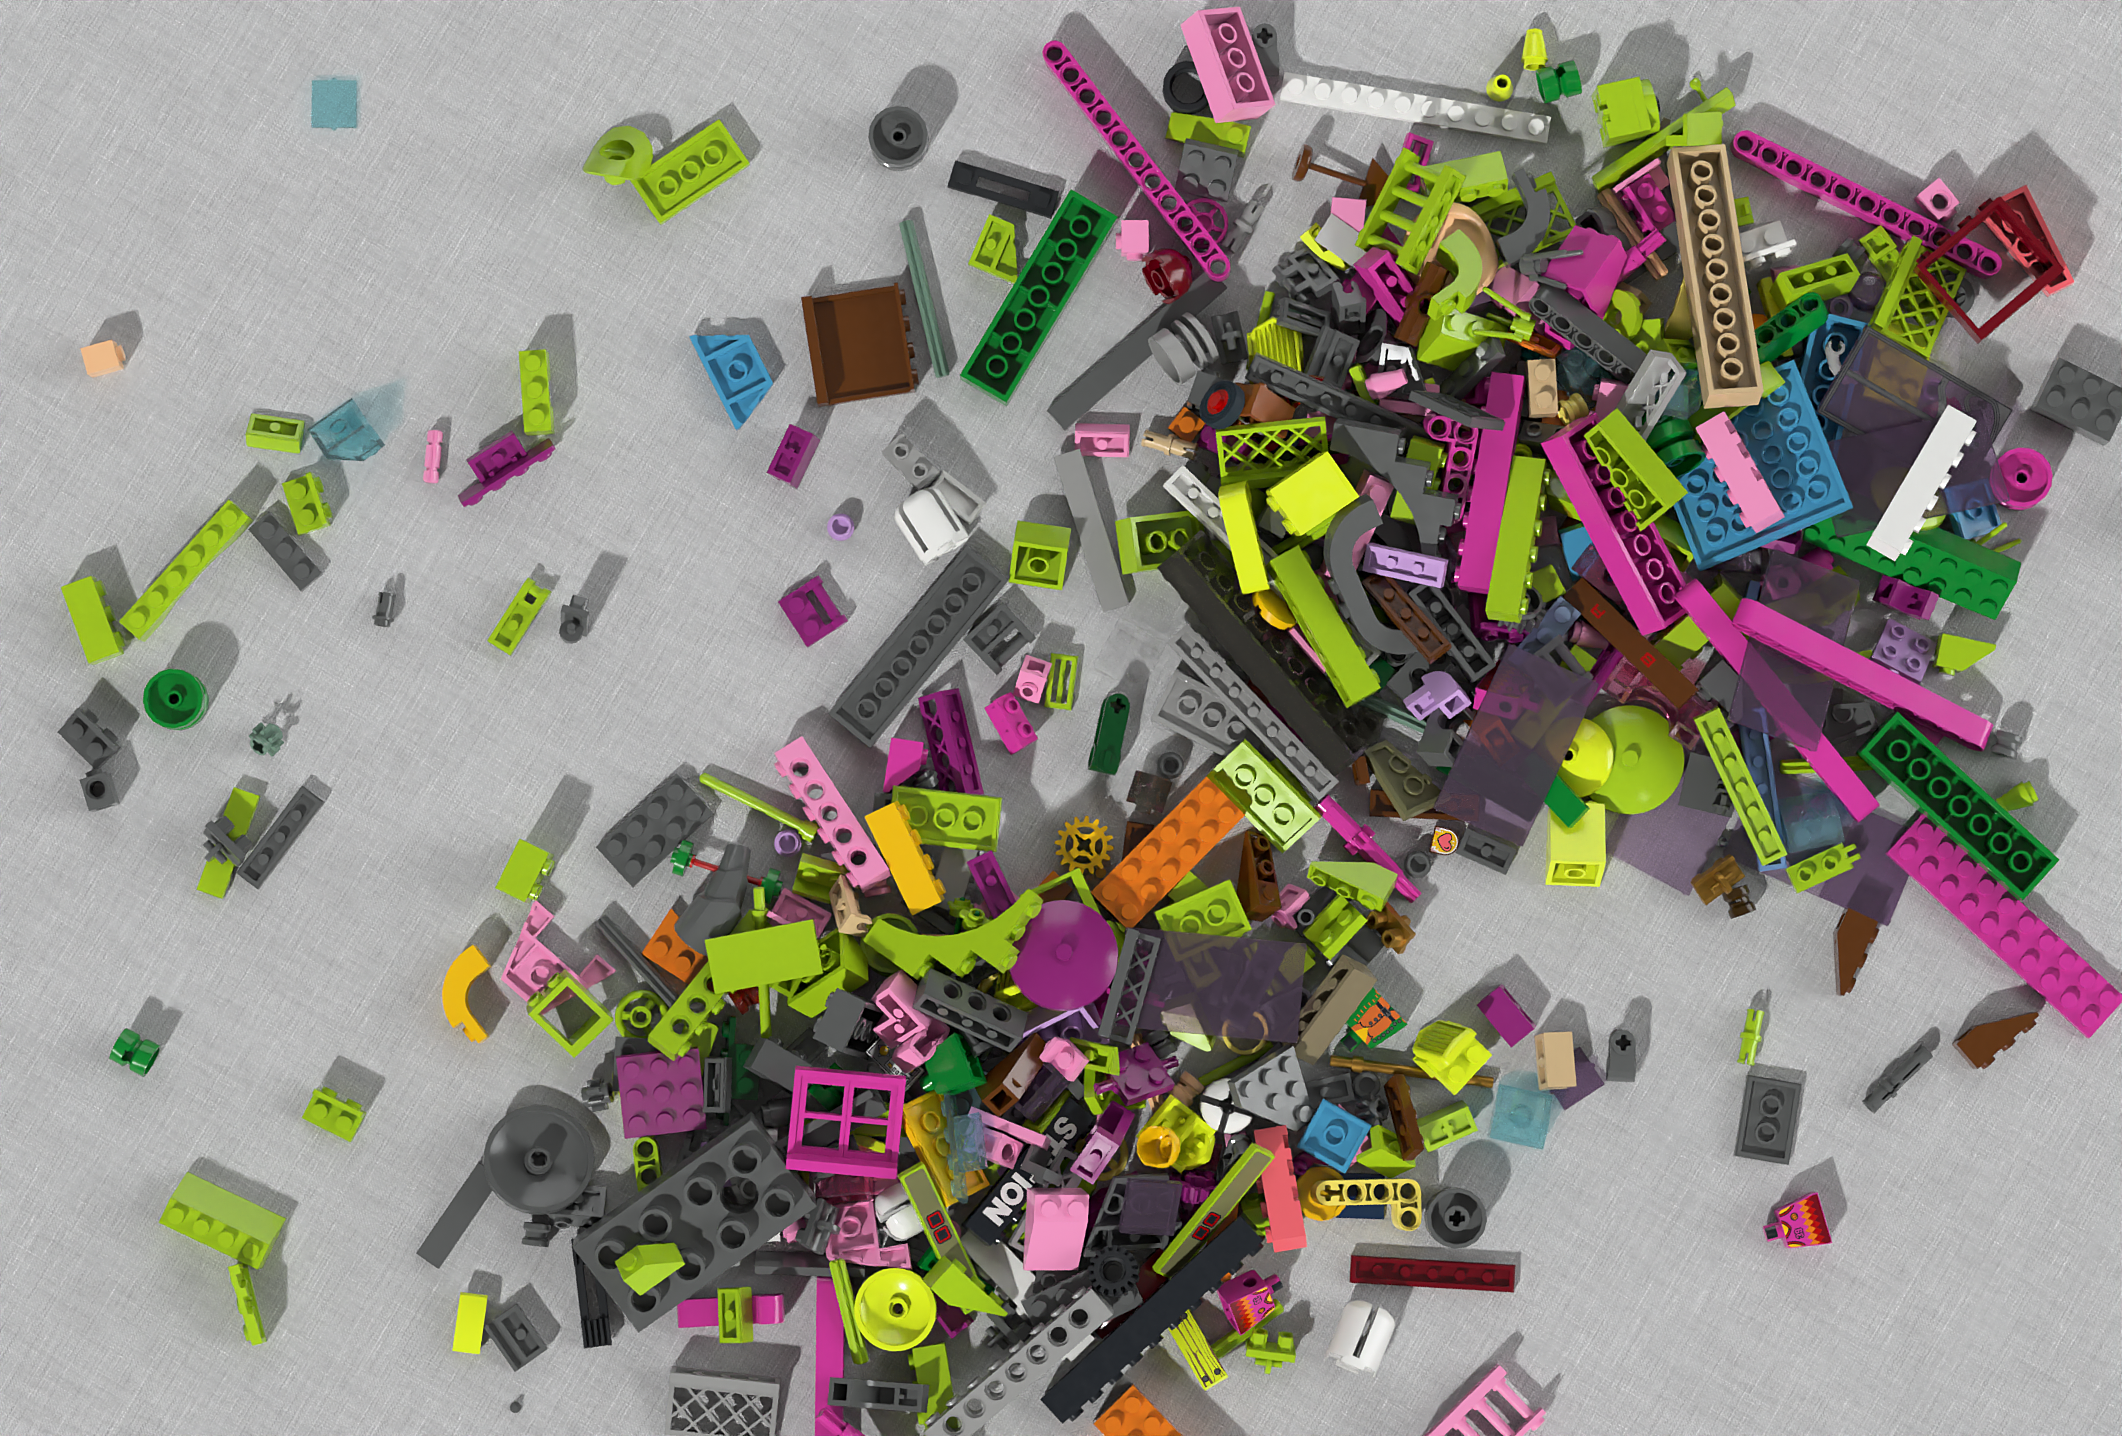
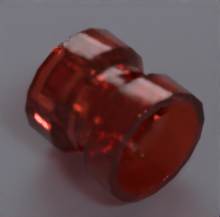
M757 986L739 989L734 994L728 993L742 1015L750 1011L752 1005L759 1004V990Z

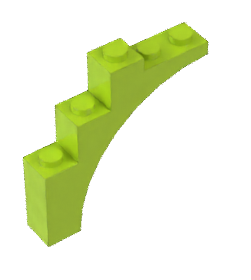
M1028 888L1014 905L996 919L976 929L954 935L929 936L914 934L895 928L879 918L863 941L918 981L924 978L930 968L934 970L936 961H939L963 978L965 974L972 971L978 956L1004 974L1006 970L1014 966L1018 958L1017 955L1020 952L1012 944L1023 936L1025 926L1031 918L1033 919L1039 914L1044 900Z

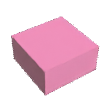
M1332 197L1330 215L1332 213L1357 232H1360L1364 227L1366 199Z

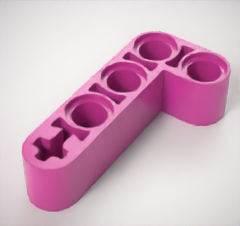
M1431 412L1424 418L1423 428L1433 439L1447 441L1445 452L1448 453L1445 468L1441 470V483L1438 491L1459 494L1458 503H1462L1459 520L1455 519L1453 523L1456 524L1462 519L1478 438V428L1470 427L1469 433L1466 436L1460 437L1458 429L1462 425L1461 423L1437 412ZM1437 419L1443 420V428L1439 432H1432V423ZM1457 451H1464V460L1460 463H1454L1453 455ZM1458 477L1460 479L1459 487L1455 490H1449L1448 482L1450 479Z
M784 1294L752 1295L753 1324L784 1323ZM718 1297L686 1299L678 1304V1328L719 1326Z

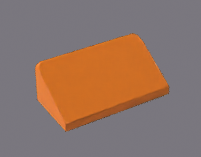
M1532 332L1529 341L1522 339L1521 342L1513 339H1505L1556 361L1559 360L1563 348L1561 345L1535 332Z

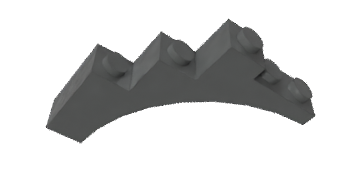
M1338 418L1334 423L1330 450L1353 456L1370 465L1386 477L1402 495L1412 512L1419 532L1422 554L1442 558V554H1438L1439 545L1444 544L1447 528H1444L1443 525L1451 527L1455 519L1459 520L1462 503H1458L1459 494L1427 489V487L1432 486L1434 471L1430 470L1431 462L1399 456V454L1403 455L1406 438H1402V429Z

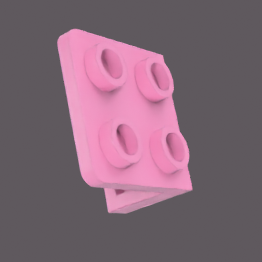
M786 888L783 889L772 911L767 913V916L771 918L769 923L773 926L814 919L817 939L820 938L833 915Z

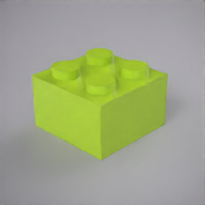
M519 839L495 888L528 904L532 900L537 901L544 887L540 885L544 875L549 876L556 862L552 860L554 854Z

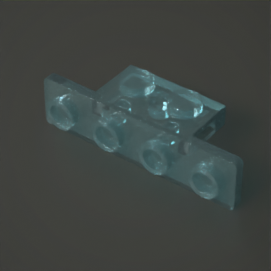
M948 1091L944 1093V1100L941 1101V1110L943 1116L947 1117L948 1127L944 1128L946 1142L950 1143L951 1153L947 1155L949 1168L953 1170L954 1180L951 1181V1191L953 1197H956L964 1204L968 1203L965 1172L988 1168L982 1116L979 1112L958 1116L956 1097Z

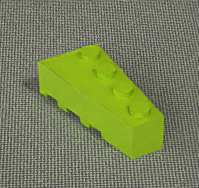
M1618 408L1584 435L1601 466H1607L1609 469L1610 481L1614 488L1619 487L1626 498L1623 503L1629 512L1633 510L1639 520L1636 522V525L1640 532L1688 493Z

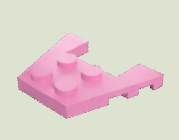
M536 900L532 904L531 911L501 977L503 982L527 1002L535 992H541L548 986L547 982L552 975L557 972L561 973L564 969L586 989L616 972L610 964L597 954L585 969L577 975L544 946L537 937L555 916ZM567 986L540 1013L542 1015L546 1014L577 994Z
M896 1176V1179L872 1177L866 1180L865 1184L854 1190L849 1189L827 1201V1203L839 1208L834 1224L841 1228L838 1235L830 1234L826 1245V1256L829 1261L841 1258L845 1260V1263L913 1270L908 1243L885 1248L880 1246L874 1198L880 1192L899 1183L898 1176Z

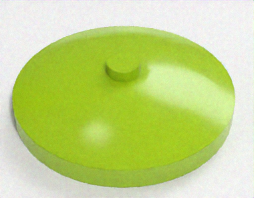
M1633 705L1614 707L1593 718L1591 721L1599 725L1606 732L1612 743L1614 763L1611 774L1604 785L1593 794L1588 795V797L1597 804H1605V810L1624 815L1645 813L1664 803L1677 788L1684 769L1682 743L1673 726L1653 710Z

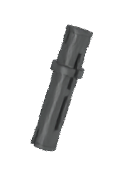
M1920 1045L1885 1080L1881 1079L1878 1082L1879 1086L1862 1101L1863 1104L1875 1114L1886 1101L1897 1095V1091L1924 1064L1932 1059L1933 1055L1924 1046Z

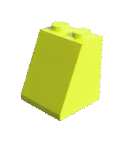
M1328 451L1316 454L1265 491L1268 495V498H1266L1268 505L1274 512H1280L1284 518L1282 521L1283 526L1289 534L1292 535L1294 533L1296 536L1303 535L1359 497Z
M1585 801L1584 803L1590 809L1572 828H1568L1550 808L1548 809L1545 885L1600 887L1606 864L1605 804Z

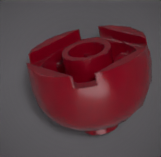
M1160 248L1142 258V262L1146 263V266L1142 268L1146 283L1155 296L1161 294L1165 298L1162 302L1171 304L1188 292L1192 284L1193 266L1187 256H1183L1174 249Z

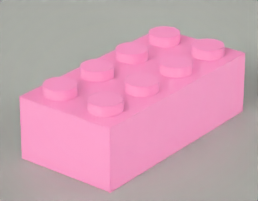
M1240 7L1198 10L1180 25L1215 123L1258 119L1276 105Z

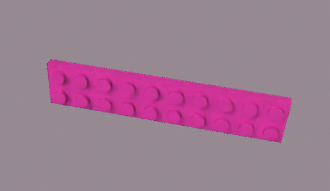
M1920 814L1885 853L2086 1038H2090L2122 1003V994L1924 814Z

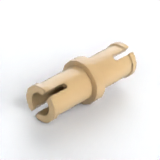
M1148 429L1143 434L1147 438L1154 439L1150 441L1142 438L1141 446L1163 451L1164 455L1171 456V454L1191 460H1194L1197 455L1186 449L1198 451V443L1178 439L1173 434L1167 436L1149 431Z

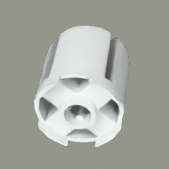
M935 487L924 488L915 492L901 502L895 510V522L925 566L939 560L940 556L952 549H956L968 540L967 531L941 491Z
M1222 1078L1213 1081L1204 1089L1200 1097L1199 1110L1204 1121L1212 1129L1231 1134L1241 1131L1250 1124L1253 1113L1235 1107V1105L1232 1112L1230 1110L1228 1114L1222 1112L1223 1108L1218 1107L1220 1100L1232 1099L1227 1082L1231 1079Z
M901 1182L877 1195L875 1199L876 1215L880 1223L886 1222V1226L883 1229L890 1237L896 1241H905L924 1231ZM948 1207L945 1208L949 1217L954 1215V1209L949 1211Z
M1352 1301L1343 1309L1324 1359H1327L1330 1355L1337 1359L1335 1365L1355 1374H1358L1360 1370L1372 1373L1370 1378L1375 1379L1395 1328V1321L1386 1310L1380 1307L1375 1309L1357 1354L1353 1356L1370 1314L1372 1304L1365 1301Z

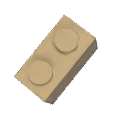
M1555 359L1527 360L1525 363L1528 418L1556 417L1558 414Z

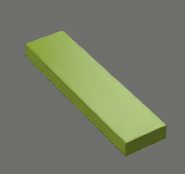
M233 787L223 815L235 826L227 835L233 842L242 834L247 836L261 797ZM216 858L211 862L206 861L196 890L224 899L235 865L229 859L224 864H221Z

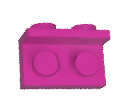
M1649 173L1620 191L1622 197H1620L1622 204L1627 211L1632 210L1637 218L1635 224L1642 234L1646 233L1648 236L1656 228L1660 231L1675 221L1674 212Z
M1012 692L995 699L993 703L984 708L1010 755L1017 753L1038 739Z

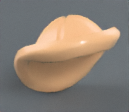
M1453 202L1418 274L1415 275L1407 271L1408 276L1415 285H1417L1427 261L1446 269L1436 260L1439 243L1458 229L1474 243L1481 256L1482 275L1476 295L1483 291V287H1487L1492 282L1498 270V256L1492 236L1484 221L1476 212L1463 204ZM1420 213L1414 218V222L1417 221ZM1406 231L1402 247L1405 245L1411 232ZM1450 272L1442 290L1454 282Z

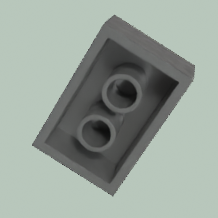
M2059 357L2052 362L2030 410L2092 441L2105 445L2110 442L2122 417V388Z

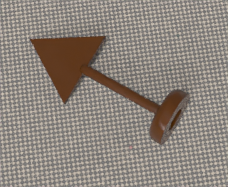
M1307 144L1301 146L1294 164L1292 180L1302 181L1308 169L1363 186L1359 199H1366V207L1375 205L1389 176L1373 157L1366 178L1363 180L1311 163L1312 147Z

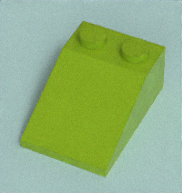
M1188 510L1130 517L1115 521L1122 575L1209 563L1204 525Z

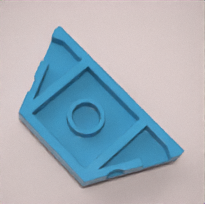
M690 336L736 431L741 429L774 385L750 336Z

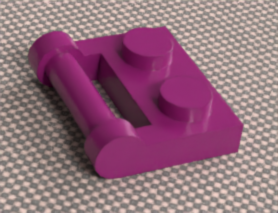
M819 575L778 601L807 648L848 622L846 616L840 614L822 586L823 581ZM812 590L832 620L826 626L806 596Z

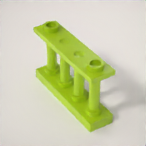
M1403 147L1363 229L1358 234L1355 246L1366 253L1372 247L1388 250L1391 254L1398 256L1396 264L1417 275L1466 176L1447 165H1444L1441 173L1418 164L1421 158ZM1413 174L1435 183L1428 198L1406 189ZM1400 198L1423 207L1416 222L1393 213ZM1388 223L1411 232L1403 247L1381 237Z

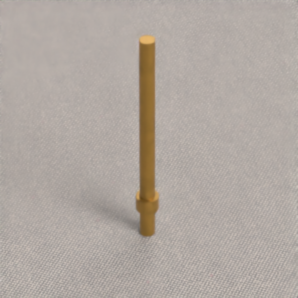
M1331 1055L1330 1066L1350 1068L1351 1072L1362 1073L1364 1070L1393 1075L1404 1074L1407 1077L1439 1081L1435 1076L1431 1078L1421 1067L1365 1060L1363 1056L1353 1055L1352 1058ZM1474 1075L1465 1085L1492 1088L1494 1077Z

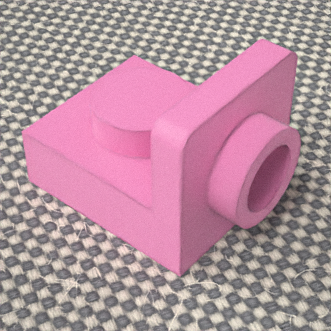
M1288 884L1279 892L1282 908L1275 912L1271 918L1277 926L1281 928L1286 927L1294 931L1298 925L1293 915L1302 908L1310 899V896L1305 889Z
M1054 1037L1048 1041L1044 1051L1039 1056L1043 1062L1051 1063L1068 1081L1073 1082L1089 1062V1059L1069 1039Z

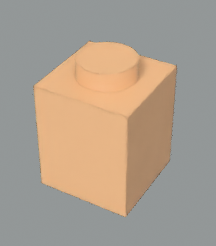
M112 339L80 348L87 374L92 378L124 369L122 361H126L124 350L121 345L117 346V343Z

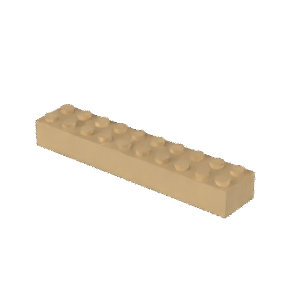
M1725 144L1673 147L1667 160V168L1704 409L1758 405L1764 390Z

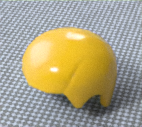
M1163 1126L1147 1127L1140 1133L1137 1141V1154L1144 1165L1156 1168H1167L1173 1165L1178 1159L1181 1150L1179 1137L1172 1129Z

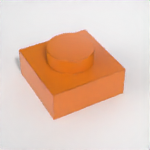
M1184 406L1169 425L1168 430L1181 440L1192 442L1206 423Z

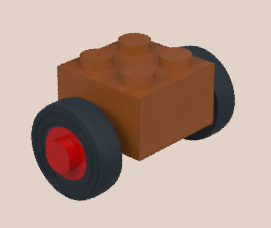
M1223 380L1214 384L1205 393L1199 412L1204 423L1220 430L1235 425L1292 420L1296 408L1287 403L1285 397L1271 392L1264 383L1243 384ZM1286 429L1281 430L1277 436L1287 441L1294 433ZM1257 432L1253 433L1250 437L1256 438L1261 443L1266 435ZM1299 438L1292 444V446L1296 449L1299 443ZM1271 440L1264 448L1274 454L1281 445ZM1286 450L1279 458L1283 461H1288L1293 454ZM1259 452L1257 458L1261 462L1266 463L1269 459Z

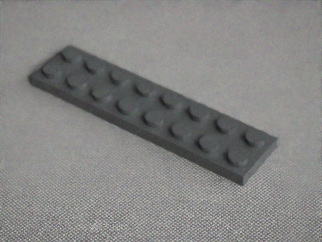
M966 546L828 714L871 749L1009 580L971 548Z

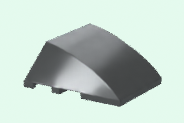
M1168 1174L1113 1176L1083 1256H1096L1095 1252L1098 1250L1102 1251L1104 1250L1103 1247L1108 1246L1110 1248L1113 1245H1117L1119 1248L1124 1247L1127 1250L1161 1248L1164 1252L1183 1229Z

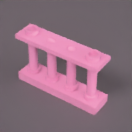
M1497 1363L1424 1436H1445L1452 1427L1455 1430L1458 1429L1464 1436H1480L1466 1422L1467 1418L1465 1415L1472 1408L1475 1411L1478 1410L1503 1436H1523L1530 1428L1532 1431H1535L1545 1421L1542 1416L1546 1412L1541 1407L1533 1412L1505 1383L1506 1379L1504 1376L1507 1372ZM1491 1389L1494 1392L1497 1390L1526 1419L1515 1432L1485 1402L1487 1399L1484 1396Z

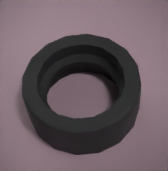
M1183 61L1176 63L1168 70L1164 77L1162 92L1165 102L1172 110L1192 115L1201 112L1209 103L1205 92L1199 100L1190 104L1182 103L1174 96L1172 84L1178 75L1185 72L1198 75L1193 61Z

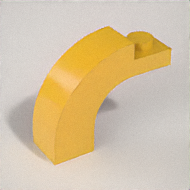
M476 945L470 946L461 953L450 966L444 979L442 1002L446 1017L451 1026L457 1028L463 1023L466 1027L462 1030L471 1042L476 1040L478 1043H483L490 1036L473 1015L469 1006L468 996L474 981L492 966Z

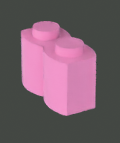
M933 1017L926 1028L908 1038L894 1050L892 1061L905 1074L911 1072L934 1055L936 1047L947 1039L950 1028L945 1022Z

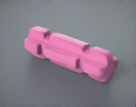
M429 430L427 434L429 445H426L424 465L426 470H424L423 480L426 483L434 484L439 481L437 469L440 468L442 450L440 443H442L443 433L439 430Z

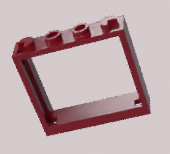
M2001 196L1997 197L1994 201L1989 198L1978 207L1981 211L1974 218L1968 215L1957 225L1960 230L1953 236L1949 232L1936 243L1939 247L1934 252L1930 253L1927 250L1916 260L1918 265L1913 270L1977 344L2065 270ZM1996 212L2047 271L1978 328L1927 269Z

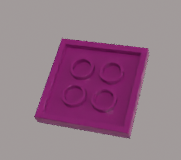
M698 1046L691 1047L683 1058L678 1056L675 1061L671 1060L661 1051L616 1056L625 1139L707 1129L705 1112H703L704 1097Z

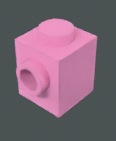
M1121 220V233H1116V249H1121V257H1127L1128 261H1142V258L1148 255L1149 220Z
M1026 655L1013 695L1039 704L1052 663Z

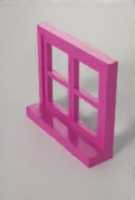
M796 1066L786 1169L896 1179L906 1076ZM808 1083L845 1086L842 1114L805 1111ZM854 1087L891 1091L888 1118L852 1115ZM804 1118L841 1121L838 1149L802 1145ZM851 1122L887 1125L885 1153L848 1150Z

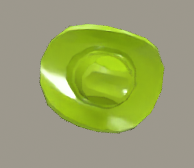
M632 126L614 127L599 138L582 169L588 174L604 176L605 181L611 185H621L625 183V180L640 179L647 174L651 167L653 159L652 145L644 132Z

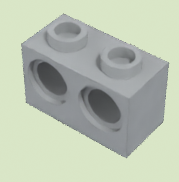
M902 433L882 451L883 456L917 491L927 488L940 475L939 471Z

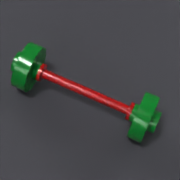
M683 840L680 848H674L670 863L674 864L673 874L683 877L687 867L693 868V865L713 872L719 868L717 865L696 859V855L692 854L694 846L692 842ZM773 868L769 869L766 878L761 876L760 879L747 875L748 883L764 887L765 903L769 905L774 896L779 897L783 882L779 881L781 871Z

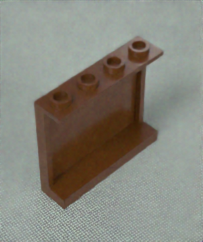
M895 282L893 286L816 298H812V296L801 297L818 407L915 393L914 385H919L917 369H911L910 359L915 358L913 342L907 343L906 332H910L911 328L909 316H903L902 305H907L905 290L899 289L898 282Z

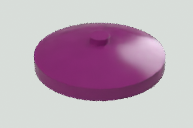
M1069 900L1046 902L1041 904L1042 908L1035 918H1031L1027 923L1023 936L1012 944L1020 952L1017 955L1016 963L1009 971L1017 988L1033 1003L1055 1011L1080 1009L1097 1000L1111 984L1118 964L1116 938L1107 921L1092 908Z

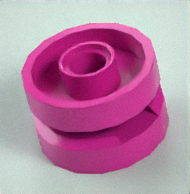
M2020 447L2007 451L1995 461L1989 472L1988 482L1993 498L1998 504L2009 510L2022 511L2032 508L2046 497L2052 486L2053 474L2049 462L2042 454L2030 448ZM2021 473L2025 476V483L2017 481V474Z

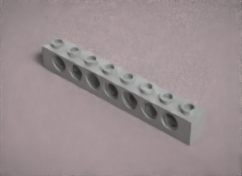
M1093 1285L1087 1289L1084 1286L1072 1295L1073 1301L1065 1307L1062 1304L1050 1314L1052 1319L1045 1325L1042 1322L1036 1325L1029 1332L1032 1336L1024 1343L1022 1340L1015 1343L1009 1349L1011 1354L1003 1361L1001 1358H998L988 1367L990 1372L983 1378L980 1376L974 1378L967 1385L969 1390L962 1396L959 1394L953 1396L946 1403L948 1408L941 1414L938 1411L932 1414L925 1421L927 1426L924 1429V1434L926 1436H971L1113 1315L1114 1309ZM1076 1309H1083L1088 1317L1084 1321H1076L1072 1317V1313ZM1055 1327H1062L1067 1335L1063 1339H1055L1051 1331ZM1034 1345H1041L1046 1353L1042 1357H1035L1031 1354L1030 1349ZM1013 1363H1020L1024 1366L1025 1371L1020 1375H1014L1009 1367ZM992 1381H999L1003 1384L1004 1389L999 1393H994L989 1389L988 1384ZM974 1398L979 1399L983 1407L980 1410L974 1411L968 1407L967 1402ZM955 1416L961 1420L962 1425L959 1428H951L946 1420L949 1417Z

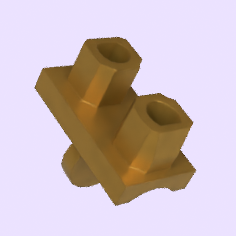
M1728 854L1724 858L1720 857L1716 860L1713 866L1702 874L1699 873L1693 877L1690 883L1703 904L1708 905L1724 892L1729 894L1732 891L1731 887L1743 879L1745 875L1738 867L1734 857Z
M1386 902L1381 912L1373 910L1366 918L1368 921L1365 924L1370 929H1376L1381 935V942L1386 948H1393L1397 954H1403L1407 944L1416 935L1409 926L1411 920L1408 916H1400L1388 902Z

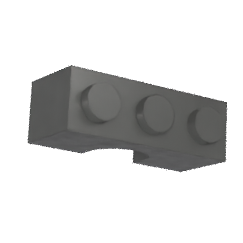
M1469 682L1457 683L1466 692L1472 704L1451 719L1440 708L1430 713V716L1427 718L1426 727L1416 752L1429 766L1457 767L1465 743L1452 728L1462 720H1474L1477 712L1473 708L1475 688Z

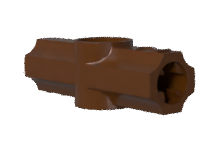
M1426 262L1415 290L1406 296V310L1394 335L1395 338L1417 347L1429 318H1431L1427 314L1431 297L1442 290L1450 271L1431 262ZM1424 299V305L1420 309V302Z

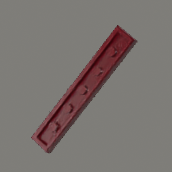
M1351 1255L1349 1283L1514 1293L1516 1265Z

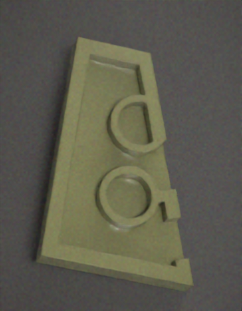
M1388 740L1363 750L1361 755L1366 757L1367 765L1403 821L1450 799L1451 795L1447 791H1441L1432 783V778L1426 773L1422 774L1412 766L1411 760Z

